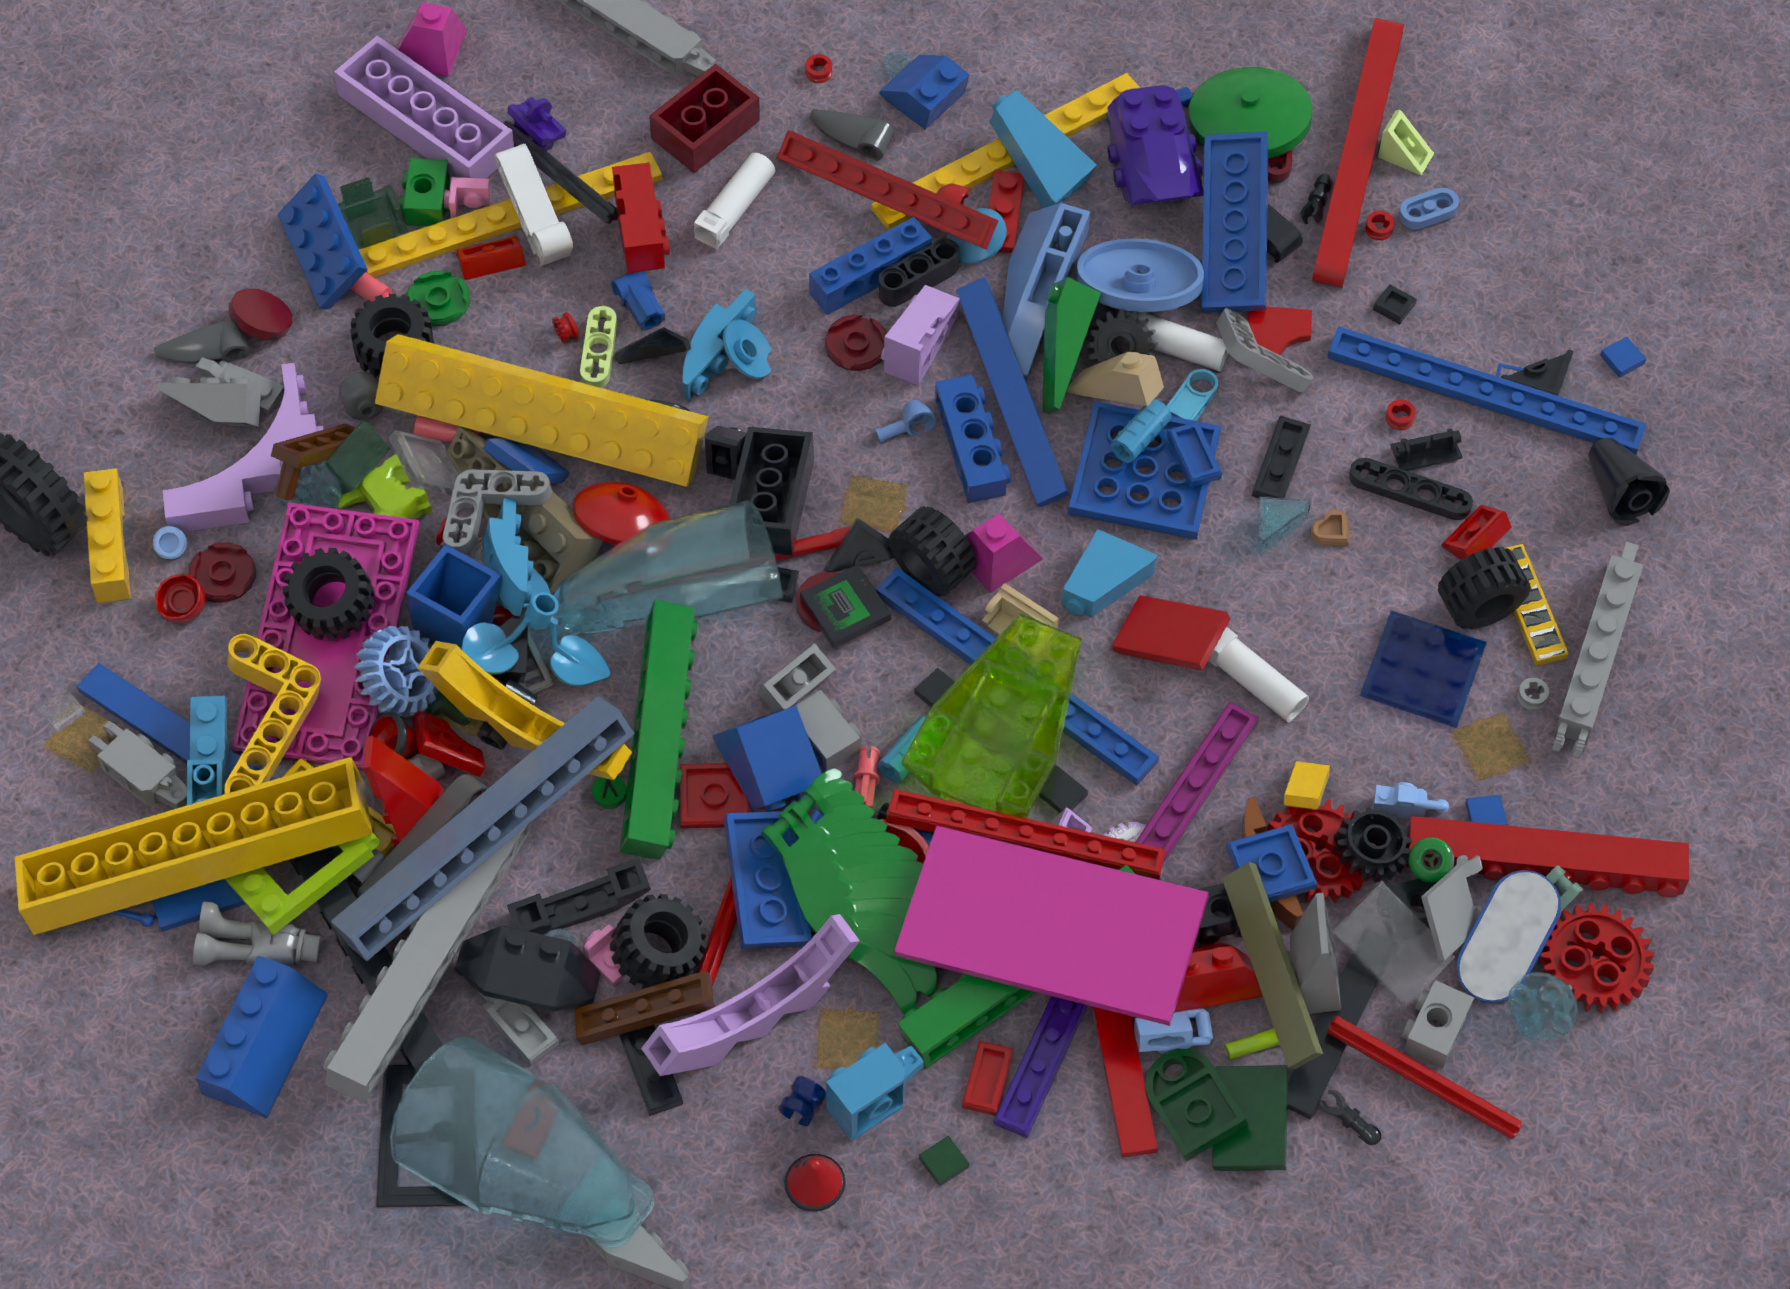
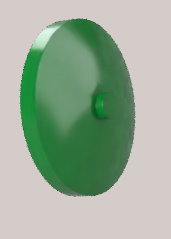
M1241 67L1218 73L1207 79L1197 88L1189 104L1190 129L1201 145H1205V135L1267 132L1269 137L1268 159L1282 155L1296 147L1306 137L1312 123V102L1306 89L1291 76L1269 68Z

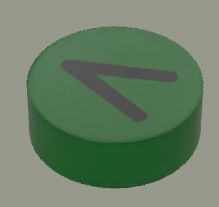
M616 776L614 780L599 777L593 783V800L599 807L615 809L626 800V784L619 776Z

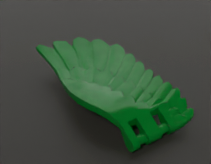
M830 769L817 777L803 791L805 795L798 802L793 801L778 815L780 819L773 825L768 824L761 831V834L782 857L800 911L813 932L816 934L831 915L840 914L860 940L848 957L867 968L877 977L905 1015L908 1011L915 1008L916 993L920 991L926 997H930L935 992L938 981L935 970L936 966L896 957L894 953L924 863L916 862L918 855L911 849L898 846L900 838L895 834L885 832L887 825L881 820L872 818L874 810L868 805L863 804L864 797L859 792L852 790V783L841 779L842 773L840 770ZM813 806L823 816L815 824L807 814V811ZM788 829L798 839L790 847L782 837Z

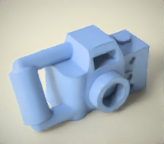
M1400 782L1395 784L1394 787L1376 785L1372 810L1380 811L1383 809L1385 813L1392 817L1395 815L1398 818L1410 819L1411 816L1424 817L1426 809L1445 813L1449 809V804L1443 799L1427 800V792L1424 789H1417L1411 783Z
M1204 1008L1174 1013L1170 1026L1135 1017L1134 1033L1139 1052L1157 1050L1165 1054L1178 1048L1189 1049L1191 1046L1209 1045L1213 1039L1210 1015ZM1189 1018H1196L1199 1037H1193V1029Z

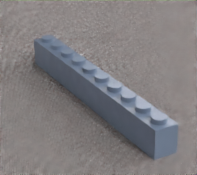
M597 696L331 920V923L347 945L368 961L632 737L634 733L620 710L600 696Z

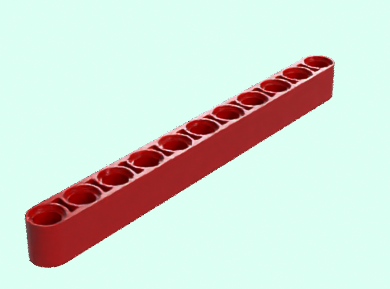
M1378 18L1374 19L1312 282L1343 288L1405 25L1403 23Z

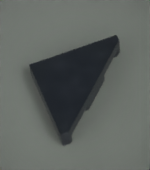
M663 327L617 350L614 355L618 363L623 364L690 350L691 346L687 338Z
M1567 350L1566 354L1550 360L1546 358L1524 367L1522 371L1509 376L1502 375L1501 378L1559 396L1574 351Z
M856 518L824 570L833 572L856 565L862 566L895 558L889 545V538Z

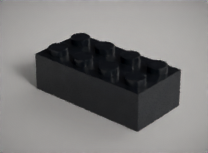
M748 427L725 519L727 550L793 556L814 464L813 432Z

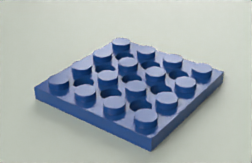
M1094 401L1068 514L1197 540L1209 483L1191 488L1186 478L1176 481L1169 477L1171 472L1177 471L1183 474L1184 472L1167 438V431L1169 429L1197 421L1172 416L1171 420L1163 428V431H1160L1154 438L1160 445L1155 448L1146 447L1144 452H1141L1133 462L1126 463L1118 459L1112 452L1110 443L1113 439L1111 435L1123 430L1128 421L1132 420L1137 414L1138 409ZM1199 422L1215 456L1221 426ZM1108 459H1116L1122 465L1117 468H1111L1104 462ZM1141 465H1147L1154 471L1150 474H1142L1136 468ZM1108 485L1113 487L1115 492L1105 495L1098 488ZM1134 492H1142L1148 498L1143 501H1136L1130 495ZM1167 498H1173L1180 504L1177 507L1171 508L1164 505L1162 501Z

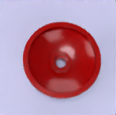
M600 482L590 485L576 495L572 507L575 520L586 532L599 540L622 547L641 548L655 545L667 536L671 524L670 515L659 499L648 491L628 483Z

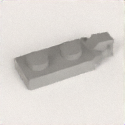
M202 357L196 365L198 376L202 378H216L220 380V383H230V378L250 380V385L261 388L260 411L268 415L271 414L285 392L284 385L232 363L221 361L217 364L213 360Z
M479 992L487 1001L482 1005L487 1017L530 1066L559 1045L557 1037L530 1006L483 996Z

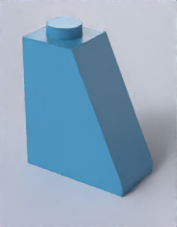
M1097 529L1063 588L1061 605L1065 606L1070 613L1076 616L1084 614L1092 618L1152 577L1156 569L1157 555Z

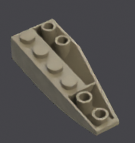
M459 426L446 452L459 474L472 469L511 470L485 452L483 448L487 442L468 428ZM507 482L501 483L495 490L497 492H506L512 487V484ZM552 491L551 498L541 505H516V514H521V524L519 532L515 536L521 537L520 545L528 546V560L533 561V568L546 581L550 593H554L590 567L603 541L590 535L577 523L572 508ZM485 504L483 514L487 520H489V517L498 518L501 504Z

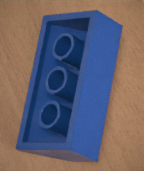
M258 956L196 1077L201 1094L267 1118L328 994L293 968Z

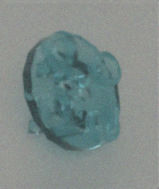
M322 461L302 467L293 500L278 499L286 509L288 502L336 509L340 502L342 490L340 481L334 471L327 468L326 463Z
M1534 972L1523 976L1509 991L1510 1011L1518 1024L1519 1031L1528 1038L1537 1037L1548 1040L1566 1035L1574 1027L1578 1017L1577 1001L1571 991V984H1565L1561 979L1548 973Z

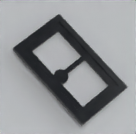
M412 1064L388 1065L383 1075L376 1207L471 1206L477 1064H452V1066L420 1083ZM456 1083L455 1125L449 1121H441L436 1124L434 1131H400L403 1084ZM400 1139H436L442 1144H447L454 1140L452 1186L397 1187Z

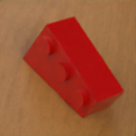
M650 163L612 167L615 202L618 209L617 214L619 215L618 225L627 273L665 269L664 256L670 255L669 242L666 236L664 218H662L661 202L655 199Z

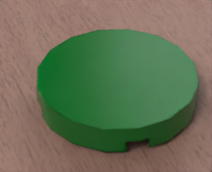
M444 270L430 271L418 276L414 280V284L406 292V296H409L410 301L416 299L420 302L421 308H426L431 326H446L456 322L466 313L470 305L469 288L465 281L459 276L457 278L452 276L451 272Z

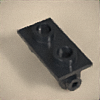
M1452 428L1447 429V432L1407 440L1403 438L1400 442L1390 445L1398 467L1406 471L1462 459V454L1458 447V443H1461V434L1459 430L1453 431Z

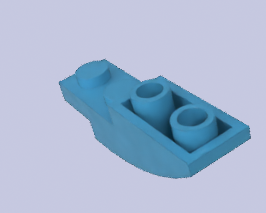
M746 288L727 309L716 303L698 326L690 342L691 349L686 353L683 367L682 384L684 400L689 402L695 394L698 396L703 394L709 384V379L715 373L721 374L726 368L729 359L723 344V332L727 324L737 319L750 323L754 321L757 315L756 295Z
M503 498L498 518L489 517L482 541L485 566L502 576L498 592L499 598L513 615L520 616L524 603L529 604L532 597L533 584L528 583V581L531 580L533 561L528 560V546L520 545L521 537L515 536V534H518L521 524V514H516V500Z
M226 696L191 697L190 760H187V805L224 795V786L228 779L229 762Z

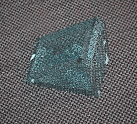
M1260 497L1257 509L1256 552L1262 556L1306 522L1311 504L1307 500Z

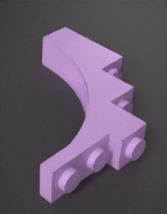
M295 363L281 364L285 389L281 406L267 433L248 454L234 465L208 479L184 487L162 490L167 526L177 527L186 532L248 523V511L254 510L252 494L276 490L282 461L271 457L273 444L324 430L323 425H316L315 415L309 414L307 401H301L300 394H306L304 376L303 374L297 375Z
M840 914L831 915L816 935L802 949L771 974L714 1008L680 1021L659 1025L641 1049L660 1076L715 1066L725 1058L737 1042L762 1038L771 1031L784 1014L809 1010L814 1007L831 987L827 982L828 979L860 940Z

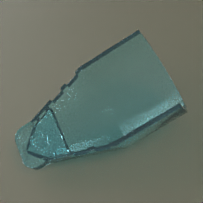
M747 500L651 523L565 577L554 595L559 604L554 616L558 620L556 626L557 638L567 635L574 636L624 629V622L645 620L646 623L647 614L655 599L693 607V619L782 599L783 593L775 555L767 529L755 504ZM550 627L539 630L546 637L550 638Z
M458 1037L442 1045L429 1057L407 1086L395 1112L390 1134L391 1152L394 1162L479 1213L490 1215L491 1212L509 1215L512 1220L523 1222L524 1219L541 1222L544 1223L545 1227L586 1235L605 1246L618 1247L625 1244L654 1207L655 1199L651 1187L645 1181L629 1172L559 1086L473 1037Z

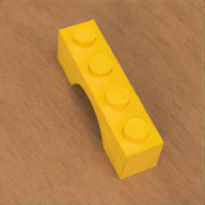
M117 468L84 472L90 579L97 603L131 599L129 569L123 538V517H125L123 487Z

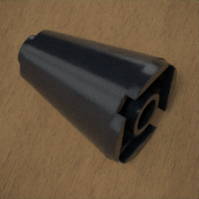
M1614 438L1600 439L1592 445L1588 458L1608 513L1617 524L1629 526L1641 522L1636 518L1637 516L1648 512L1653 516L1663 507L1668 499L1670 490L1665 477Z

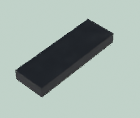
M1279 416L1255 482L1252 497L1283 506L1311 424Z
M654 1025L619 1035L649 1116L683 1105V1099L673 1074L660 1076L641 1049L656 1030Z

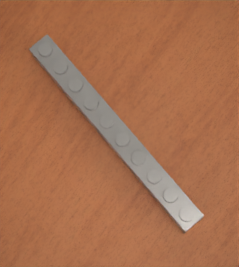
M531 822L411 923L409 930L411 934L407 940L401 939L393 953L394 961L389 968L384 966L376 980V990L372 995L367 994L359 1007L358 1013L360 1015L355 1023L350 1021L347 1024L341 1037L343 1043L338 1051L333 1049L329 1053L323 1067L327 1071L326 1086L365 1104L530 833Z

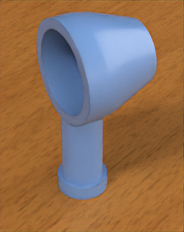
M915 399L904 405L903 420L882 428H875V432L880 444H882L885 440L905 432L911 436L919 434L911 426L925 422L924 432L931 431L936 425V417L928 406Z

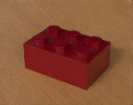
M715 63L649 115L651 139L695 173L760 121L759 97Z

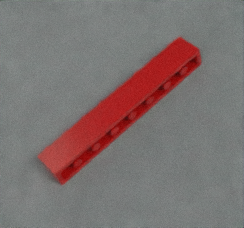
M1411 816L1407 828V837L1412 838L1409 850L1421 839L1428 837L1439 838L1445 841L1452 849L1454 867L1457 865V858L1461 855H1467L1468 860L1477 855L1480 856L1483 868L1476 874L1484 875L1489 880H1500L1512 872L1522 870L1534 871L1546 877L1559 865L1565 871L1564 876L1573 884L1577 882L1578 884L1588 885L1590 889L1598 891L1612 887L1623 888V891L1629 894L1653 891L1658 892L1662 897H1675L1678 894L1684 893L1689 882V843ZM1430 853L1425 857L1431 858L1434 854ZM1437 857L1433 860L1434 866L1438 862ZM1424 860L1426 866L1431 867L1430 862Z

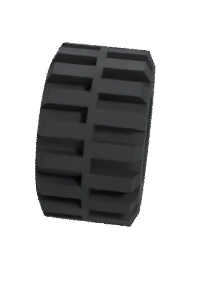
M389 294V297L385 298L379 295L375 297L376 300L373 302L370 300L364 302V309L358 308L356 310V318H352L350 323V333L356 361L360 363V368L364 372L369 369V373L375 377L381 373L386 341L379 340L378 338L386 333L402 332L407 337L434 344L428 311L425 307L421 308L420 302L416 299L410 301L409 296L406 295L396 297V294Z
M920 507L889 535L890 548L904 573L936 596L947 595L976 568L975 553L967 537L950 518L932 507Z
M1492 547L1475 552L1453 565L1442 576L1437 590L1455 624L1462 629H1476L1496 623L1513 613L1528 598L1531 586L1513 552L1508 548L1504 549V547Z
M322 548L315 549V555L310 556L307 552L301 556L303 561L300 564L295 561L291 565L293 573H286L284 578L288 586H283V595L286 598L284 603L294 620L308 635L312 633L319 640H322L325 635L329 641H336L337 635H341L345 639L350 637L349 631L355 629L356 632L362 629L360 625L362 620L368 622L371 617L368 609H374L375 602L372 596H375V592L369 577L356 558L352 559L350 554L345 551L339 554L336 548H329L327 553ZM331 582L345 584V591L342 597L333 605L327 607L313 605L316 592L325 584Z
M651 894L646 895L643 900L639 898L628 908L611 935L613 940L610 943V951L615 952L611 957L613 963L621 966L618 972L622 977L627 974L631 978L629 983L634 986L640 983L642 984V989L689 976L704 956L703 952L707 946L704 938L707 936L705 928H700V924L703 921L699 915L694 916L692 914L694 909L689 904L686 907L680 904L682 900L677 897L669 900L667 894H660L657 899ZM644 933H654L664 938L670 945L672 953H663L653 948L647 941Z

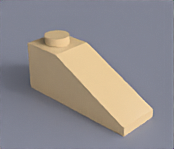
M1126 352L1083 369L1068 386L1067 392L1068 394L1148 406L1161 392L1164 385L1155 356L1137 352Z

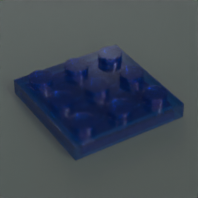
M1391 610L1360 696L1457 728L1487 642Z

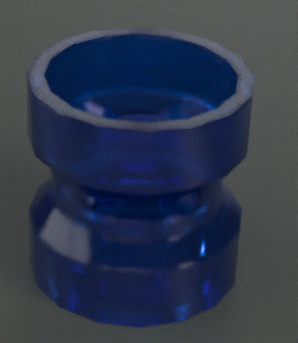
M797 1076L791 1085L790 1095L782 1099L778 1110L788 1119L791 1118L794 1111H797L802 1115L798 1124L809 1126L814 1118V1109L822 1105L826 1098V1091L815 1081L804 1076Z

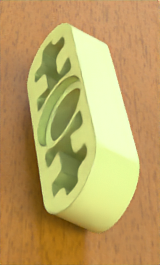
M598 306L589 312L580 367L582 383L600 388L606 386L610 379L617 330L616 313L610 307ZM603 317L607 318V321L604 323V333L599 332L598 322ZM597 343L605 344L608 347L603 353H594L590 348ZM593 362L599 363L597 378H592L590 375L593 373Z

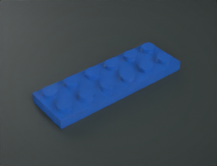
M1267 132L1205 135L1202 250L1204 281L1201 303L1203 313L1223 312L1225 308L1234 311L1266 310L1269 140Z

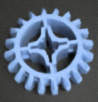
M389 626L374 632L371 638L366 639L362 643L364 649L356 654L361 662L354 666L355 669L361 672V676L355 681L363 682L364 689L360 694H369L370 700L368 705H378L379 713L395 712L402 717H409L417 713V711H424L427 705L432 704L436 700L434 694L438 693L439 690L417 669L430 650L428 648L430 638L420 639L419 630L409 631L408 626H400L398 628L396 626ZM389 648V654L386 655V662H383L385 653ZM415 681L413 690L409 695V689L412 688V682Z

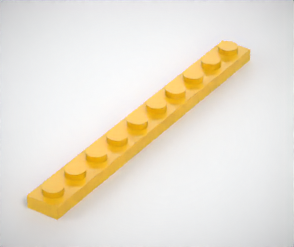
M1125 73L1044 116L1069 138L1106 119L1107 107L1122 92L1140 87L1128 73ZM997 139L913 183L934 193L942 186L950 183L970 189L993 177L994 170L1005 171L1013 167L1015 163L1001 140ZM874 202L871 204V210L887 230L912 218L880 203Z
M651 151L578 176L605 199L615 196L612 167L649 162L653 183L663 180L662 173ZM557 183L544 187L556 216L584 207L582 203ZM511 199L359 249L368 269L366 273L372 277H377L522 228Z

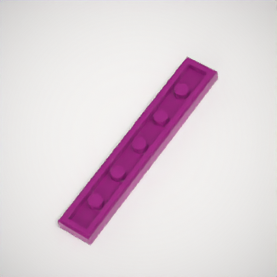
M1229 701L1135 841L1136 843L1166 849L1163 864L1165 863L1256 725L1258 717Z

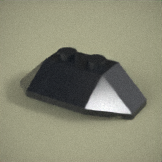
M503 925L464 940L455 966V972L460 976L463 975L467 982L483 996L552 1012L573 1008L583 1003L585 1005L592 1004L601 975L600 971L571 941Z

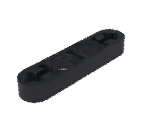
M1358 458L1350 467V482L1359 489L1452 520H1463L1471 513L1473 499L1463 489L1370 458ZM1363 469L1369 471L1365 478L1359 476ZM1379 473L1383 474L1380 484L1376 483ZM1396 479L1401 481L1404 487L1400 490H1393L1387 486L1386 482ZM1424 489L1429 490L1434 494L1435 498L1428 501L1423 500L1418 496L1417 492ZM1441 494L1446 495L1443 505L1439 504ZM1456 500L1462 502V505L1459 507V509L1453 508V504Z

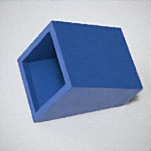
M445 544L406 592L413 630H419L421 639L430 638L428 643L431 645L435 641L456 644L461 649L463 638L472 626L484 622L492 624L502 578L501 574Z
M797 705L712 735L714 742L752 809L765 806L766 812L785 806L784 799L795 795L796 800H800L805 795L803 791L817 777L822 775Z

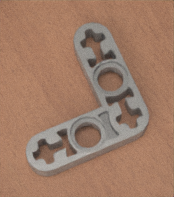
M1229 308L1223 310L1216 321V325L1228 353L1235 360L1298 392L1306 391L1313 380V376L1308 370L1258 345L1248 321L1234 310Z
M472 469L462 472L455 481L443 532L444 543L465 555L470 554L476 546L485 504H502L503 498L516 500V505H541L547 502L552 495L549 478L543 472ZM507 482L512 484V487L506 492H497L495 490L501 483ZM464 508L474 510L473 514L469 517L460 518L457 516L458 512ZM459 529H462L465 538H461L459 543H454L459 540Z

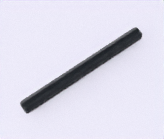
M505 121L503 123L512 130L514 147L526 144L536 167L606 224H611L613 220L618 219V209L512 122Z

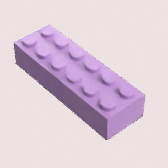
M378 35L334 71L338 95L425 158L448 160L449 174L452 177L487 179L498 169L494 154L514 147L513 134L510 128Z

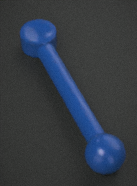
M124 909L111 912L140 921L145 927L152 926L155 920L154 916L150 913L141 915Z

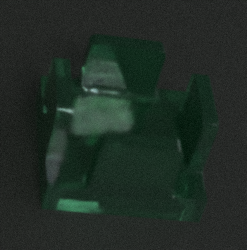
M367 177L340 187L342 202L338 203V206L358 249H363L408 233L403 222L400 204L390 184L382 189L373 191L372 182Z

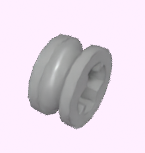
M1539 678L1525 679L1519 687L1517 699L1524 708L1539 710L1546 705L1549 697V687ZM1535 689V693L1539 691L1538 699H1532V695L1527 696L1528 690Z

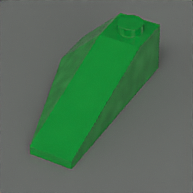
M1069 277L1053 283L1046 295L1048 305L1045 311L1042 412L1048 414L1059 410L1062 405L1101 292Z

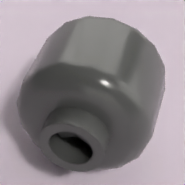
M353 373L344 379L340 385L339 396L347 414L354 419H370L379 414L384 407L375 404L379 381L371 373Z

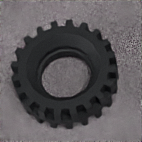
M0 433V522L5 526L4 529L7 532L15 534L18 540L29 544L35 552L41 551L44 556H49L50 554L55 556L87 526L88 517L83 513L85 511L84 505L76 500L78 495L66 485L68 483L64 477H60L53 470L54 466L40 458V453L35 449L32 451L28 449L22 440L19 439L16 442L12 435L6 434L4 436Z

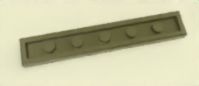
M1248 862L1224 876L1222 880L1287 1066L1291 1069H1297L1322 1055L1323 1052L1255 863Z

